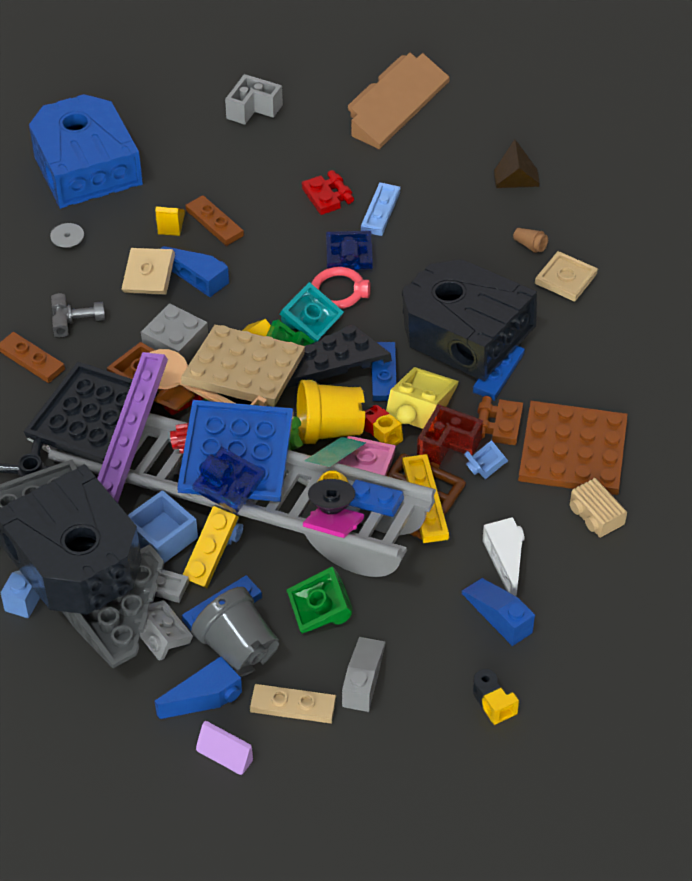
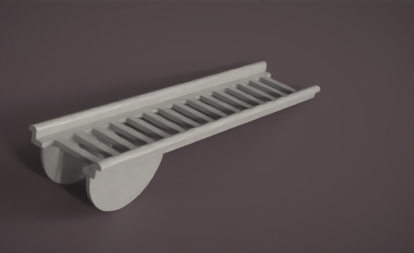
M152 413L148 415L136 452L148 436L158 439L135 470L129 469L125 481L126 483L157 492L163 490L166 494L209 507L215 506L230 513L304 533L315 549L328 560L343 569L370 577L386 576L398 568L407 548L394 543L399 535L413 533L422 526L427 512L431 510L435 503L434 494L436 492V489L339 463L327 467L306 462L304 460L309 458V455L288 450L285 470L287 476L284 479L281 502L270 501L267 507L255 505L258 500L252 499L241 501L230 497L178 493V482L168 480V478L183 458V454H180L179 449L174 450L157 476L146 473L168 442H171L170 431L176 430V425L186 422ZM51 450L48 455L49 459L59 464L72 459L76 467L86 464L92 473L98 475L102 467L100 463L63 450ZM327 471L341 472L346 476L351 485H353L355 480H360L403 491L404 500L394 517L347 505L344 509L364 514V519L360 522L363 524V527L359 534L350 532L345 538L303 527V521L306 519L301 518L310 503L308 497L309 488ZM298 478L309 479L308 485L290 513L278 511ZM374 530L386 533L383 540L371 537Z

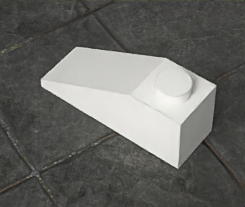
M513 517L484 525L482 541L506 591L517 596L522 541H524V533L521 526H517Z

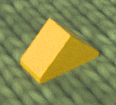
M156 207L158 234L180 236L185 210Z

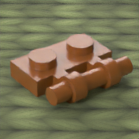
M484 396L478 406L479 418L475 421V436L483 439L485 434H492L493 442L516 446L523 403L499 399L498 406H493L491 404L492 398ZM488 418H496L495 423L489 422Z

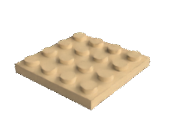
M214 325L183 373L181 384L251 402L260 395L267 399V406L275 407L304 355L305 346L273 339L269 336L252 334L248 331L228 328L223 325Z

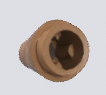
M517 228L513 235L514 240L535 253L543 252L548 244V236L543 231Z

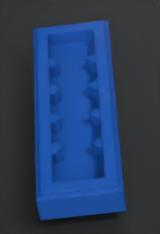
M377 342L391 353L392 361L383 363V360L372 362L373 401H388L390 390L396 385L395 342Z
M517 346L502 361L501 365L496 367L495 371L489 375L486 381L477 380L473 386V393L483 397L489 396L495 401L523 357L525 349Z

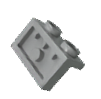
M165 600L150 603L147 611L149 615L144 633H141L140 637L156 658L163 660L169 649L190 644L193 635Z

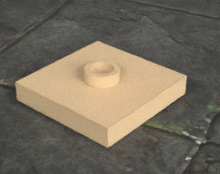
M131 248L122 291L124 293L166 295L175 257L174 250Z
M557 251L535 278V284L572 301H576L597 275L598 268Z

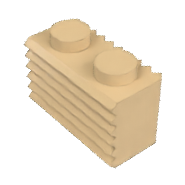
M596 478L572 490L570 499L571 510L576 515L579 514L585 520L587 528L591 532L595 531L598 537H603L625 525L627 511Z

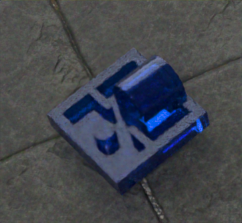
M371 231L326 232L327 269L332 267L373 269Z
M221 447L216 455L211 454L206 458L200 470L201 475L192 486L195 492L237 514L266 475L265 470Z

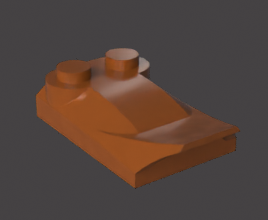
M140 342L109 365L107 371L133 379L142 352L150 353L155 350ZM178 385L170 389H158L159 394L154 401L178 411L194 398L195 393L182 385Z

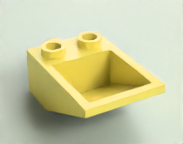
M414 367L390 390L386 411L402 424H410L431 431L439 422L459 381Z

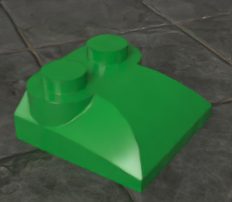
M333 566L287 589L302 634L330 622L342 624L352 614V606L345 586Z

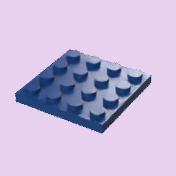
M193 400L177 486L178 493L281 502L294 414L293 408Z

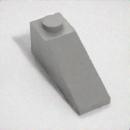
M359 637L348 665L342 689V707L370 711L385 641Z

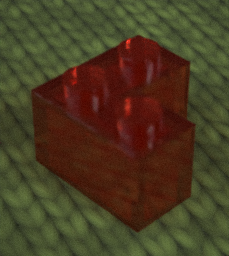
M438 404L418 437L417 456L427 454L429 462H434L438 465L441 464L449 448L461 453L468 451L473 456L482 440L483 420Z

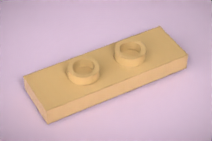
M255 684L250 712L332 724L336 695Z

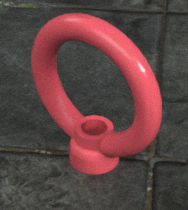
M347 267L326 269L320 272L311 283L319 290L322 282L330 277L345 276L354 281V293L343 300H331L340 309L354 305L360 298L370 297V280H363L359 273Z

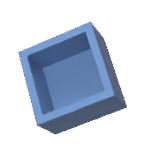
M163 490L128 515L137 526L140 549L151 544L164 563L198 538L196 519Z

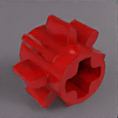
M189 423L176 425V430L170 431L173 450L179 449L180 454L184 453Z

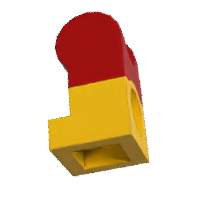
M374 405L365 411L364 430L371 433L381 443L398 445L403 442L402 423L385 409Z

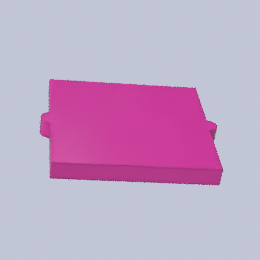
M318 507L315 511H311V515L303 521V527L345 538L352 530L357 529V525L364 519V514L348 509H343L336 514H327Z

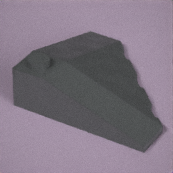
M151 544L140 549L142 560L133 589L128 591L126 595L110 601L101 609L94 610L87 615L63 612L75 630L112 668L137 656L139 637L141 633H144L149 616L147 611L150 602L154 600L158 587V575L164 567L163 559Z

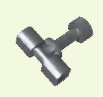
M58 293L51 296L54 315L52 316L53 332L55 337L67 336L68 323H73L72 319L95 316L96 321L105 320L103 302H94V307L71 309V305L67 306L65 294Z

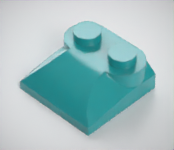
M309 282L282 309L279 315H281V321L290 329L302 331L316 342L343 315L344 311Z

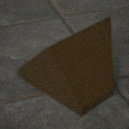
M514 139L494 170L496 188L539 187L537 168L516 139Z

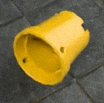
M301 380L297 393V417L301 421L299 436L302 443L316 444L318 439L362 434L365 425V411H362L361 404L365 403L362 388L318 385L313 380Z

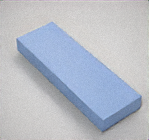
M379 182L361 224V232L379 236L383 235L400 194L399 186Z

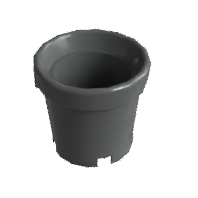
M245 587L232 588L215 598L197 616L191 630L192 634L202 644H208L239 676H246L254 672L255 668L252 665L257 664L259 661L262 665L267 662L278 649V641H280L254 607V600ZM220 601L225 602L223 605L219 604Z

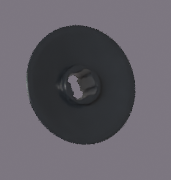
M324 479L314 483L309 488L308 497L322 512L336 514L353 501L355 490L346 481Z

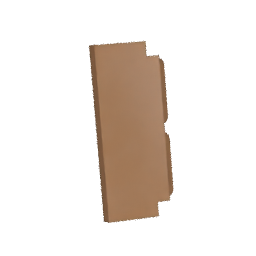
M411 53L407 56H400L379 76L377 84H370L348 105V110L353 118L352 137L380 149L449 82L450 77L423 53L418 58Z

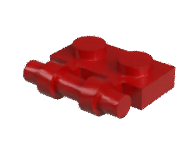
M334 170L328 172V180H324L321 175L302 182L303 191L320 215L340 209L341 201L345 200L347 204H351L354 201L351 189L344 185L343 178L340 174H336Z

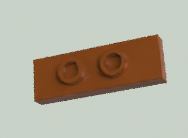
M202 195L185 205L186 211L224 245L227 246L244 236L243 229L205 196Z
M12 332L0 342V352L47 383H50L65 370L64 363L15 332Z

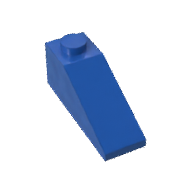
M166 246L160 248L174 250L175 257L172 272L208 297L213 296L229 284L228 266L213 256Z
M483 578L462 590V595L511 646H514L533 633L535 614L518 597Z
M219 657L156 699V715L159 719L222 707L227 702L236 700L242 693L241 677L222 657Z

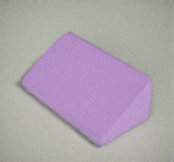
M204 721L196 745L197 752L239 775L244 774L253 761L252 745L210 722Z

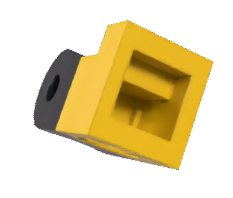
M489 669L477 671L474 675L473 694L493 725L517 715L519 700L515 694H505L497 683V676L493 671Z

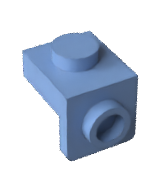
M492 440L473 456L468 451L464 453L469 460L466 463L468 468L474 475L480 473L484 479L488 478L508 461Z

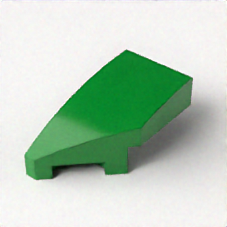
M279 319L272 322L266 335L273 339L293 342L302 346L314 343V340L302 331L294 332Z

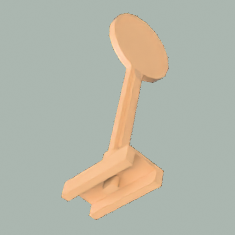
M158 349L150 352L165 354L168 359L158 389H170L182 385L208 401L234 403L218 393L181 384V377L188 364L185 358L178 352L170 349ZM259 395L250 405L267 406V399Z

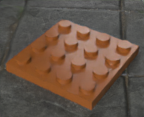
M531 401L518 481L576 489L578 486L580 487L582 484L589 482V480L596 478L610 494L618 495L628 414Z

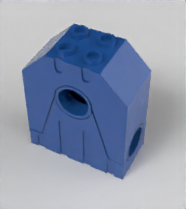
M83 94L76 98L43 105L30 122L29 128L34 157L59 208L88 201V199L102 197L112 192L126 190L133 186L143 185L139 151L111 101Z

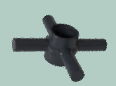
M35 438L31 453L23 455L19 459L18 464L0 463V473L18 474L19 477H23L51 467L45 466L41 461L40 454L43 443Z

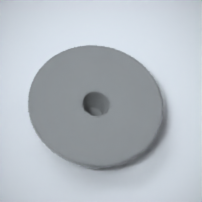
M65 223L55 227L50 234V238L57 246L72 247L83 240L84 231L79 225Z

